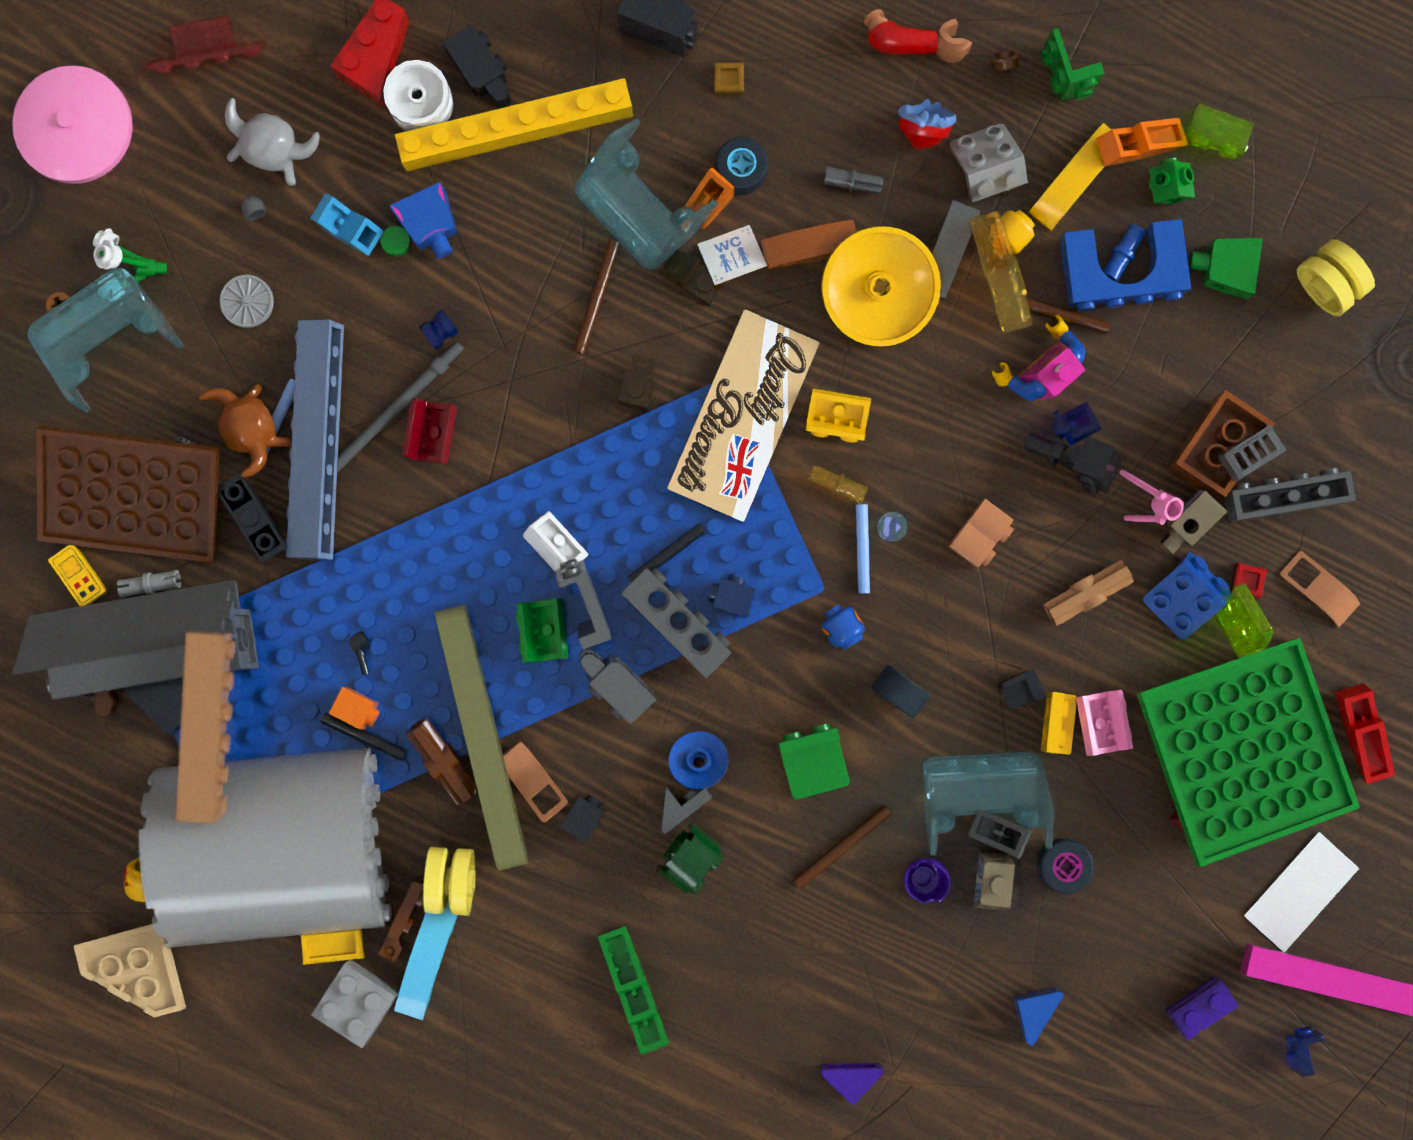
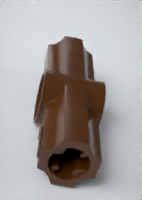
M427 717L420 719L405 731L408 739L422 756V762L429 774L436 781L439 780L457 805L465 803L478 792L476 783L473 782L470 775L461 765L462 761L449 742H444Z

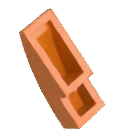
M1180 118L1140 122L1133 127L1112 129L1096 138L1104 166L1136 161L1188 146Z

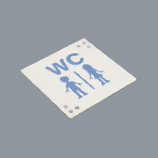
M750 225L698 244L714 285L767 266Z

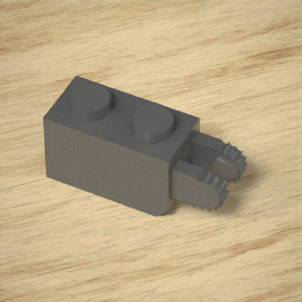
M592 648L581 649V652H579L580 665L588 673L589 691L598 700L604 698L611 705L608 707L609 710L620 721L625 718L630 724L633 723L657 700L654 691L617 655H608L603 659Z

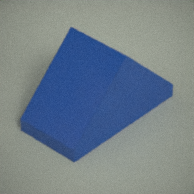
M1055 987L1013 997L1023 1039L1032 1047L1064 996Z

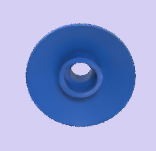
M696 731L685 734L675 742L669 754V768L673 777L681 785L690 789H704L715 785L722 779L728 768L729 760L725 745L718 737L708 732ZM697 760L705 762L701 768L695 767L694 763Z

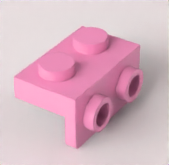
M1122 690L1076 697L1087 756L1133 749L1132 732L1129 727L1126 711L1127 704Z

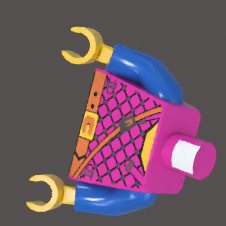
M1056 315L1055 317L1059 321L1058 324L1050 327L1046 323L1045 326L1055 339H1059V341L1052 345L1018 376L1013 377L1008 364L1004 362L999 364L1002 372L996 373L992 370V374L998 386L1008 385L1010 390L1025 400L1034 401L1054 398L1085 371L1081 364L1086 354L1085 347L1071 331H1068V327L1061 316Z

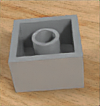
M349 960L344 963L311 1016L360 1048H363L369 1042L396 1000L399 990L355 961Z

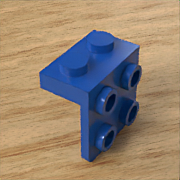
M1189 551L1180 559L1173 571L1145 594L1143 601L1180 639H1187L1227 604L1232 593L1229 591L1228 584L1222 578L1215 577L1208 570L1207 563L1201 557L1194 556Z

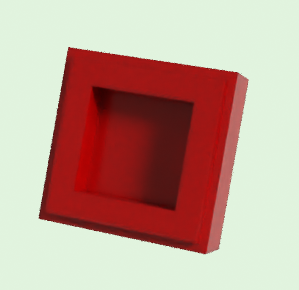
M1236 563L1230 592L1257 599L1262 598L1267 569Z

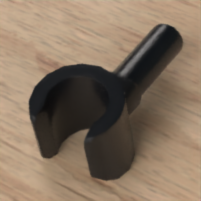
M360 631L350 638L349 644L356 653L362 675L369 674V670L362 649L370 645L365 633Z

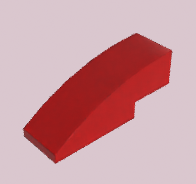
M1362 683L1336 691L1335 695L1342 722L1364 782L1370 784L1395 776L1384 722L1378 717L1373 690Z

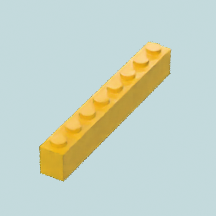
M623 78L395 134L401 162L408 172L633 117V110L626 80Z

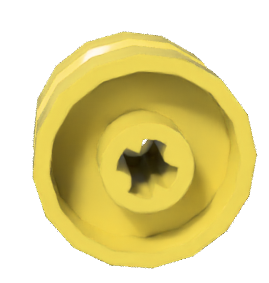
M1337 239L1328 241L1318 250L1317 256H1310L1297 268V277L1304 290L1319 307L1333 316L1343 315L1354 305V299L1361 300L1375 287L1374 277L1364 260L1351 247Z
M430 847L424 876L423 901L425 913L442 914L446 909L449 896V909L452 915L469 916L476 879L475 853L473 849H457L451 863L450 853L447 848Z

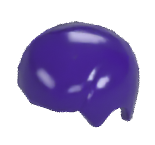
M925 857L912 861L906 867L903 885L908 895L920 903L924 904L934 901L939 903L950 892L951 878L942 863L933 858Z

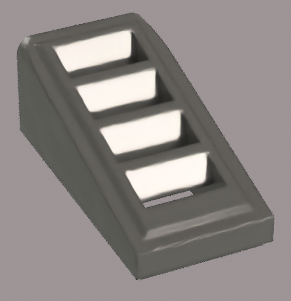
M1269 425L1221 454L1218 458L1232 480L1236 482L1285 452L1286 449L1272 426ZM1267 435L1276 450L1271 452L1262 437ZM1257 441L1265 454L1263 458H1261L1252 444L1253 442ZM1245 447L1248 448L1256 461L1253 464L1243 450ZM1234 454H1239L1246 466L1245 469L1241 468Z

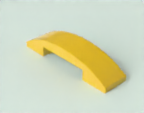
M1104 123L1078 151L1028 212L1050 231H1052L1105 167L1096 141L1097 137L1111 130Z

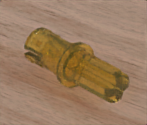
M814 466L809 475L810 481L832 490V495L836 496V494H839L858 504L863 502L868 491L867 486L846 478L845 474L841 473L839 476L819 466Z

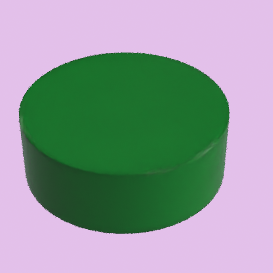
M390 226L381 235V245L390 256L400 257L409 251L411 237L404 228Z

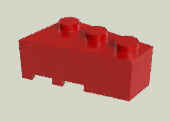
M375 0L331 64V68L338 78L384 108L386 106L383 92L385 81L396 66L409 24V18L405 10L391 0Z

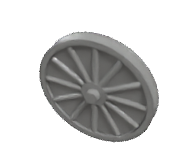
M240 275L234 277L222 289L220 295L221 311L228 321L238 327H256L265 322L273 310L274 298L272 291L262 279L256 276Z

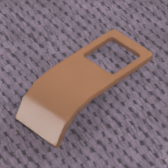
M1299 551L1280 572L1281 577L1321 608L1338 628L1360 605L1357 597L1345 585L1303 551ZM1302 558L1320 572L1306 589L1288 576L1289 571Z
M521 740L503 754L508 777L542 822H547L568 804L566 797ZM547 785H551L561 801L543 815L532 801V798Z

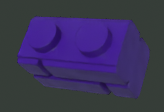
M1213 976L1166 1008L1165 1012L1179 1033L1190 1040L1199 1034L1200 1029H1206L1238 1007V1004L1224 983Z

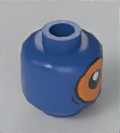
M837 605L824 613L827 619L822 622L821 629L834 648L842 647L843 650H846L864 638L862 633L865 631V625L853 607L849 606L842 609L840 605Z

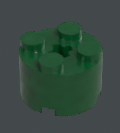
M691 823L688 825L690 832L687 833L683 830L668 847L663 855L667 861L664 866L658 863L656 872L684 894L690 892L695 895L705 882L702 878L709 869L714 871L719 866L723 856L720 854L721 845Z

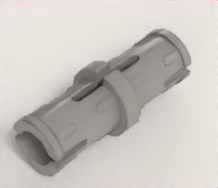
M178 570L158 574L146 572L141 577L118 580L117 586H122V588H117L120 598H126L141 594H154L163 590L181 588V582L176 580H181Z

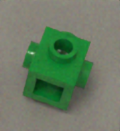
M1167 158L1161 160L1159 166L1149 168V187L1155 204L1173 205L1195 198L1193 186L1194 173L1190 163L1180 162L1177 158Z

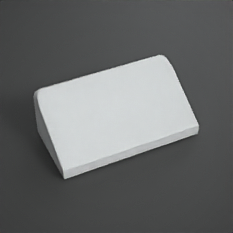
M550 511L531 524L523 534L527 542L555 572L557 569H560V564L571 559H577V562L589 555Z

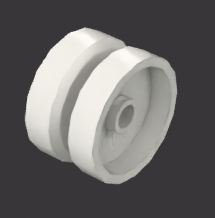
M421 60L405 61L396 66L387 76L383 89L385 104L397 125L405 131L447 122L450 119L454 106L452 92L442 72L433 64Z

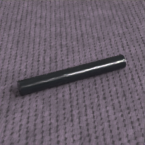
M698 523L627 577L632 581L645 567L650 571L654 568L658 569L706 533L705 530Z
M327 712L321 719L322 724L400 761L406 755L407 750L365 730H360Z

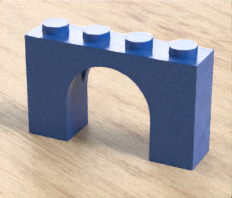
M1182 219L1153 222L1147 228L1150 269L1145 279L1134 284L1117 283L1103 273L1098 263L1094 229L1064 233L1059 240L1068 308L1077 307V311L1081 312L1093 310L1095 305L1106 304L1107 308L1124 306L1126 301H1136V305L1154 302L1153 298L1165 297V301L1183 299V295L1191 290Z

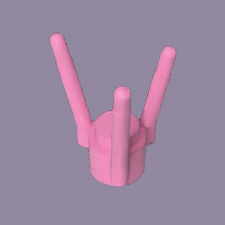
M1120 470L1121 476L1155 496L1151 503L1155 515H1125V521L1156 522L1163 525L1166 519L1174 521L1181 516L1184 502L1181 499L1161 489L1157 490L1125 470Z

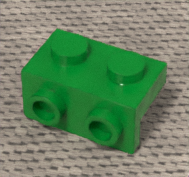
M563 599L517 603L516 622L519 626V651L522 655L523 663L569 658Z

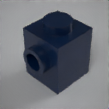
M729 575L728 579L721 578L720 584H713L709 600L714 601V609L747 618L756 588L745 585L746 580L743 578Z

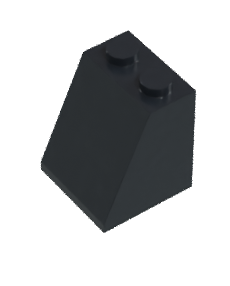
M622 0L617 11L620 33L685 57L687 49L693 50L698 37V33H696L698 24L695 23L694 11L684 0Z

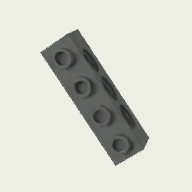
M645 567L621 591V594L707 679L732 654L727 648L731 643L719 631L714 635L706 627L710 622L698 610L693 614L685 606L689 601L677 589L671 592L664 585L667 579L657 568L650 571ZM661 591L665 594L666 601L661 607L650 605L648 598L652 592ZM676 612L684 613L687 617L686 624L682 628L672 627L670 624L672 614ZM702 633L707 636L708 643L703 649L692 647L691 639L695 634Z

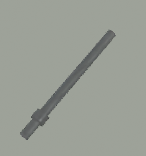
M457 341L440 357L437 355L429 363L431 366L338 456L337 472L350 462L439 374L442 376L450 368L448 365L464 350Z

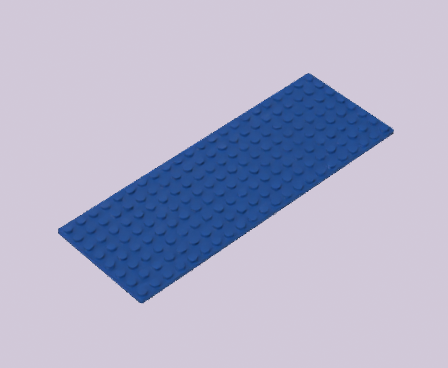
M709 384L333 554V560H320L240 596V608L250 609L259 668L240 670L234 676L232 690L228 691V703L232 705V716L230 722L226 724V734L230 735L229 752L225 753L224 761L370 747L321 723L323 715L326 712H330L342 687H349L379 702L376 708L380 711L374 725L372 727L367 726L365 731L407 750L404 759L400 761L371 747V754H375L377 758V772H373L374 784L379 785L380 793L428 772L422 762V756L405 734V731L420 719L427 717L444 742H449L459 757L468 754L435 617V611L461 604L466 605L499 739L593 697L594 695L588 689V686H590L587 678L588 673L580 665L578 656L583 648L579 641L577 624L591 619L577 583H572L559 588L556 572L523 537L527 528L548 511L589 554L584 561L609 624L612 638L589 648L594 649L603 659L608 655H617L638 676L683 655L621 594V591L631 582L627 576L698 523L706 533L659 567L658 570L667 579L664 585L671 592L677 589L689 601L685 606L693 614L698 610L710 622L706 627L714 635L718 631L724 637L821 593L824 590V585L769 465L766 468L744 522L667 488L712 384ZM729 575L745 579V585L756 588L747 618L713 608L714 601L709 600L714 583L720 584L721 578L728 579ZM654 591L649 595L648 601L653 607H661L666 601V596L661 591ZM563 599L569 658L523 663L522 655L519 651V626L516 622L517 603ZM676 612L670 617V624L674 628H682L687 622V617L682 612ZM360 631L365 633L370 645L362 649L369 670V674L362 675L356 653L349 644L350 638ZM702 633L695 634L691 639V645L695 649L701 648L708 643L707 636ZM181 729L174 735L179 748Z

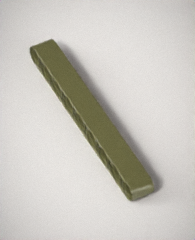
M461 604L435 611L436 622L498 871L528 864L522 830L466 605Z

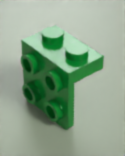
M1058 28L1051 29L1044 44V49H1041V56L1044 65L1050 67L1052 74L1050 84L1054 94L1058 93L1061 102L1071 98L1083 100L1092 96L1105 73L1102 63L1099 62L1072 71Z
M829 723L812 727L813 733L801 736L800 731L783 735L784 741L778 742L793 798L802 799L849 785L850 779L839 743L840 736L837 727L830 728Z

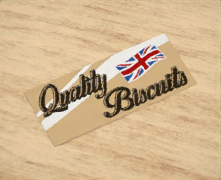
M745 309L667 488L744 522L817 351L819 342Z

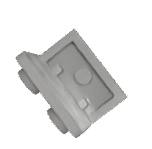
M1004 124L992 125L950 142L951 151L965 173L968 195L972 202L1028 183L1024 154Z

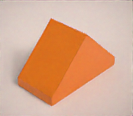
M710 168L682 211L702 229H705L733 199L734 186L715 169Z

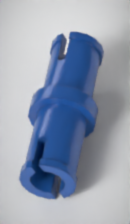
M1135 224L1128 226L1119 245L1114 246L1112 250L1113 256L1103 271L1108 278L1117 283L1119 282L1128 263H1132L1136 257L1134 253L1146 234L1144 229Z

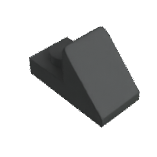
M666 787L662 832L667 834L709 801L713 796L708 789H692L683 796L686 802L681 805L671 790Z

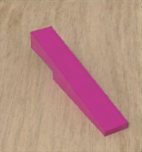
M1249 943L1246 945L1240 973L1246 976L1413 1016L1412 984Z

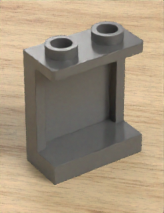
M571 559L560 564V569L556 570L558 586L561 588L577 583L591 618L577 624L578 637L583 650L611 640L609 624L585 561L577 562V559Z

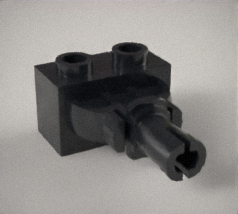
M1032 433L1028 435L1024 444L1025 450L1046 458L1049 466L1055 467L1056 464H1059L1073 471L1077 481L1082 484L1081 488L1092 494H1098L1099 491L1107 494L1121 465V460L1115 447L1088 436L1082 449L1065 445L1064 440L1060 438L1052 442Z

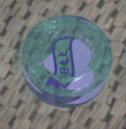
M897 512L886 513L878 521V534L887 542L899 541L907 532V522Z

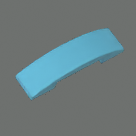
M447 901L446 909L442 914L425 913L394 1008L396 1012L420 1020L424 1018L432 994V988L458 916L452 915L449 909V901Z

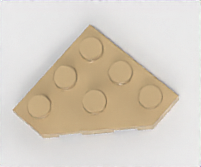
M152 924L74 945L80 974L83 977L99 983L107 988V991L142 1008L150 1016L155 1018L186 1008L171 947L164 945L165 937H158Z

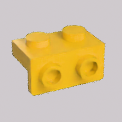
M812 389L806 431L811 432L812 435L817 437L839 436L841 440L846 442L864 440L871 398Z

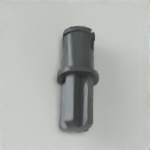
M827 166L824 185L850 189L849 192L858 190L880 194L883 178L856 172L857 169L848 171Z

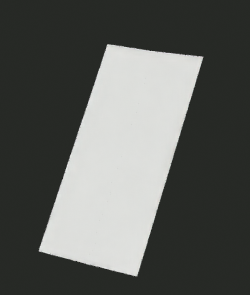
M1318 832L1244 916L1285 953L1359 868L1326 837Z

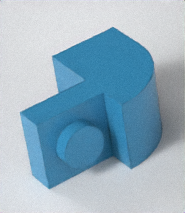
M327 193L324 194L310 217L325 232L367 256L370 255L384 232L369 219L351 211Z

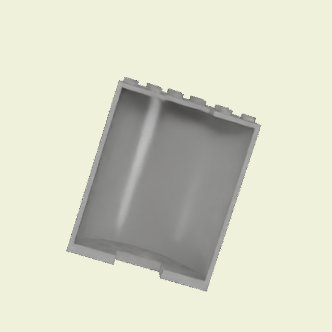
M371 747L224 761V765H227L229 770L228 781L226 784H223V797L227 799V808L225 815H221V819L214 824L176 821L179 766L157 768L149 776L148 785L152 786L149 793H143L141 814L143 817H146V823L143 829L139 830L140 869L147 909L152 908L155 912L152 926L158 937H165V946L182 947L387 927L388 922L392 921L391 904H386L385 892L389 891L388 874H383L380 849L375 848L374 836L378 835V823L376 818H372L371 810L377 807L376 802H380V788L378 784H374L373 772H377V758L375 754H371Z

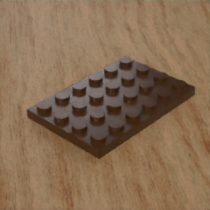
M46 425L38 426L36 428L37 541L214 563L217 552L219 448Z

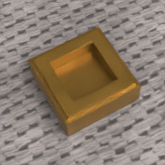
M715 63V94L744 95V63Z

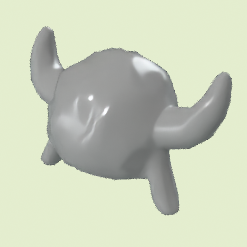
M231 98L227 103L225 109L226 125L229 131L239 139L226 156L227 160L233 162L241 155L244 161L255 167L268 171H284L287 184L289 186L295 185L296 180L292 160H303L310 157L319 144V133L315 132L306 143H296L294 131L290 124L278 116L267 113L257 114L246 123L237 114L235 99Z

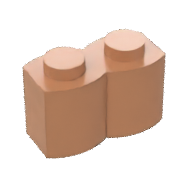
M985 498L952 539L948 548L975 568H979L981 564L986 567L996 554L992 550L999 540L1004 543L1013 532L1014 528L1010 525L1014 519Z

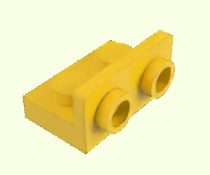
M1047 692L1040 751L1071 754L1077 705L1076 695Z

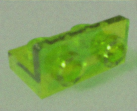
M1198 104L1189 125L1186 140L1192 141L1191 144L1200 149L1211 148L1217 150L1225 158L1240 159L1247 152V142L1254 123Z
M1245 583L1234 587L1227 604L1214 615L1238 658L1264 651L1274 634L1272 627Z

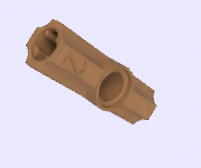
M1119 560L1102 569L1097 574H1090L1069 586V590L1042 605L1054 626H1058L1083 611L1085 613L1105 602L1108 596L1133 583L1134 580L1128 567L1122 560Z

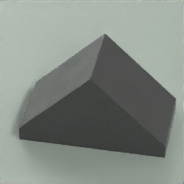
M979 808L968 836L1020 859L1032 831Z

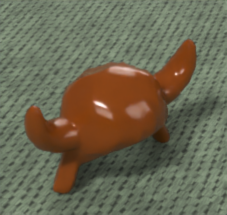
M255 384L242 398H238L232 391L224 388L207 390L198 397L199 401H216L224 407L217 420L221 440L230 450L240 454L249 453L251 457L249 466L241 473L243 478L253 476L265 466L267 460L266 447H292V439L276 436L275 425L269 410L260 399L256 398L262 391V385Z

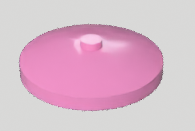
M62 66L46 71L29 83L16 103L12 126L17 148L31 167L51 180L61 183L78 184L90 182L104 176L121 161L131 140L133 124L131 110L125 96L110 79L90 68Z

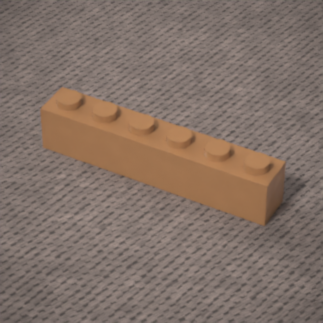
M205 631L186 633L176 821L214 824L221 819V815L226 813L227 799L223 797V784L227 783L229 774L228 766L224 765L225 753H228L230 748V735L226 734V724L230 722L232 716V705L228 703V691L232 690L234 683L233 672H229L230 659L233 660L235 656V641H231L232 633Z

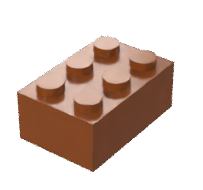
M1224 390L1216 395L1168 468L1199 489L1206 491L1215 500L1223 499L1228 495L1236 482L1232 480L1218 456L1265 427L1271 425L1273 428L1275 422L1227 390ZM1257 441L1253 442L1252 444L1258 450L1259 444ZM1245 447L1243 450L1251 461L1253 456L1248 448ZM1234 454L1241 468L1245 469L1246 466L1239 454Z

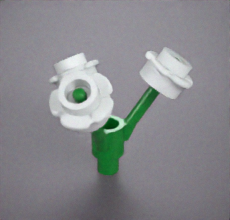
M108 228L105 231L100 230L93 240V246L96 247L93 254L96 265L101 269L107 270L116 268L122 262L133 265L135 271L133 277L122 283L119 282L116 276L110 280H107V278L104 280L106 286L102 287L109 301L111 303L117 301L121 305V301L129 297L124 289L146 279V276L154 277L155 274H166L167 264L155 262V259L144 258L119 246V236Z

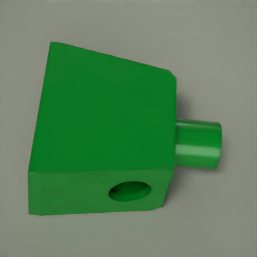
M1214 239L1208 244L1207 253L1191 251L1188 267L1204 271L1202 284L1205 287L1248 300L1255 294L1263 239Z

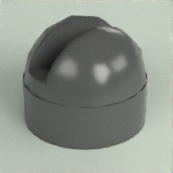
M248 196L241 204V211L246 221H255L267 213L264 203L258 197Z

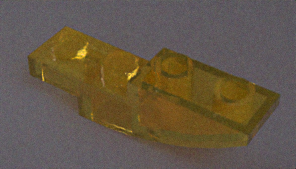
M999 211L969 219L984 277L988 279L1002 334L1032 326L1033 323L1025 297L1027 293L1022 275Z

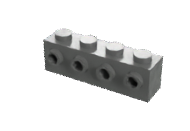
M1338 468L1319 471L1320 476L1309 478L1308 473L1290 476L1291 481L1280 483L1279 478L1261 481L1262 486L1250 487V483L1234 485L1232 491L1224 498L1228 522L1233 523L1356 501L1351 471L1339 473Z

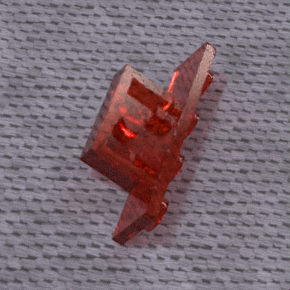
M229 15L175 24L169 28L176 55L151 59L146 63L147 70L155 69L156 73H164L174 70L173 65L184 64L185 68H192L202 65V60L212 58L214 63L231 60V55L242 53L243 58L260 55L259 50L266 46V42L263 39L236 44Z

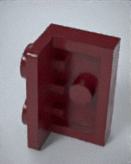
M413 398L407 414L408 422L402 443V456L419 462L448 465L457 406L425 402Z

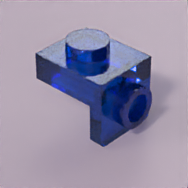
M1087 401L1060 415L1058 410L1053 412L1056 422L1052 424V427L1058 438H1066L1069 446L1102 430Z
M1312 1027L1298 1028L1294 1030L1295 1034L1286 1036L1289 1052H1286L1288 1065L1291 1070H1294L1302 1077L1315 1075L1308 1044L1324 1041V1036L1319 1031L1313 1030Z

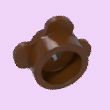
M1013 49L995 53L996 59L989 60L990 63H994L995 71L997 72L1019 67L1017 58H1020L1021 54L1014 55Z

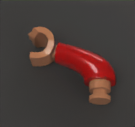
M881 9L870 12L864 18V23L869 27L868 30L870 32L867 37L873 48L881 53L893 55L937 53L941 60L948 63H956L968 54L972 46V42L967 39L952 38L956 34L958 27L956 19L944 23L939 30V34H937L935 30L904 27L897 25L894 21H888Z

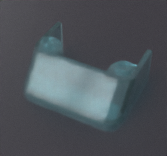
M636 118L607 136L578 179L575 190L579 200L644 268L653 270L663 264L700 229L718 203L713 200L696 212L684 206L677 209L673 214L634 174L640 160L636 149L628 141L641 123Z
M123 268L111 269L37 319L28 330L30 343L66 400L85 413L90 408L76 388V386L88 378L90 373V365L84 355L121 329L133 323L135 328L143 334H153L159 330L178 349L183 347V344L159 308L135 278Z
M1030 752L947 756L929 758L923 763L924 814L930 855H937V834L951 831L955 826V816L977 815L979 808L992 814L1014 813L1015 821L1020 826L1029 829L1041 828L1046 849H1052L1055 811L1043 763L1038 755Z

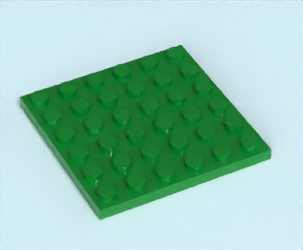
M1300 637L1136 693L1196 867L1208 865L1360 808Z

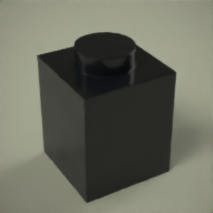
M588 794L586 798L580 795L560 828L586 843L606 810L601 808L603 802L591 794Z

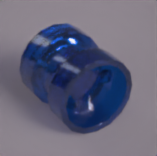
M442 309L435 314L433 320L430 322L425 321L418 326L435 350L443 346L447 338H454L459 334L457 328Z

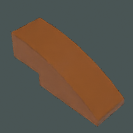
M854 219L818 225L763 239L761 245L767 269L820 262L824 258H829L833 250L845 238L856 232Z

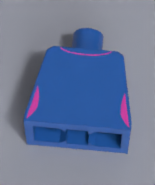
M441 182L390 205L392 211L420 250L431 246L437 259L444 258L453 252L447 238L457 234V229L447 193Z

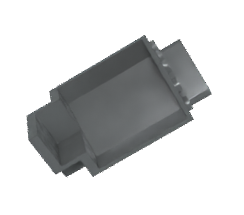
M234 579L29 615L12 675L47 670L46 687L52 699L94 697L95 692L184 677L186 633L191 631L232 633L231 641H235V656L233 660L230 659L229 671L258 669L259 664L250 609L240 608L237 582Z

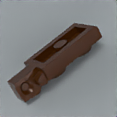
M417 877L413 878L378 953L379 956L395 962L403 950L400 935L401 933L408 934L414 921L410 914L414 906L420 908L422 905L424 880Z

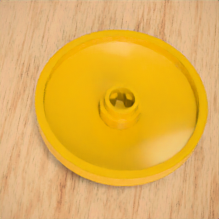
M885 226L865 228L845 238L828 258L821 283L823 303L832 322L848 337L871 346L895 345L915 336L932 318L938 305L941 290L939 269L926 245L906 231Z

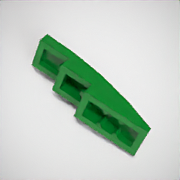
M624 926L598 936L616 992L620 997L640 1054L644 1055L670 1045L627 927Z

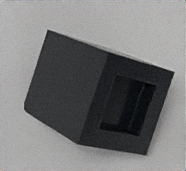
M1029 669L997 684L1009 710H1014L1031 701H1037L1046 697L1034 669Z

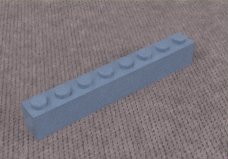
M332 320L298 321V330L295 334L297 350L294 362L295 389L292 393L294 402L293 419L291 421L292 447L289 452L291 470L288 480L289 507L286 512L288 530L285 539L288 547L286 549L287 558L333 560L344 325Z

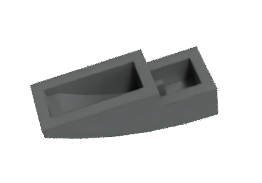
M954 200L950 205L931 253L940 273L941 290L939 298L944 300L980 214V210Z

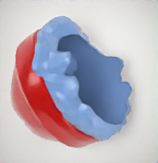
M925 99L921 104L914 106L909 104L902 105L898 109V127L902 130L910 144L918 150L929 149L939 144L944 138L949 136L953 124L957 120L953 112L943 108L938 102L934 105L931 104L928 99Z

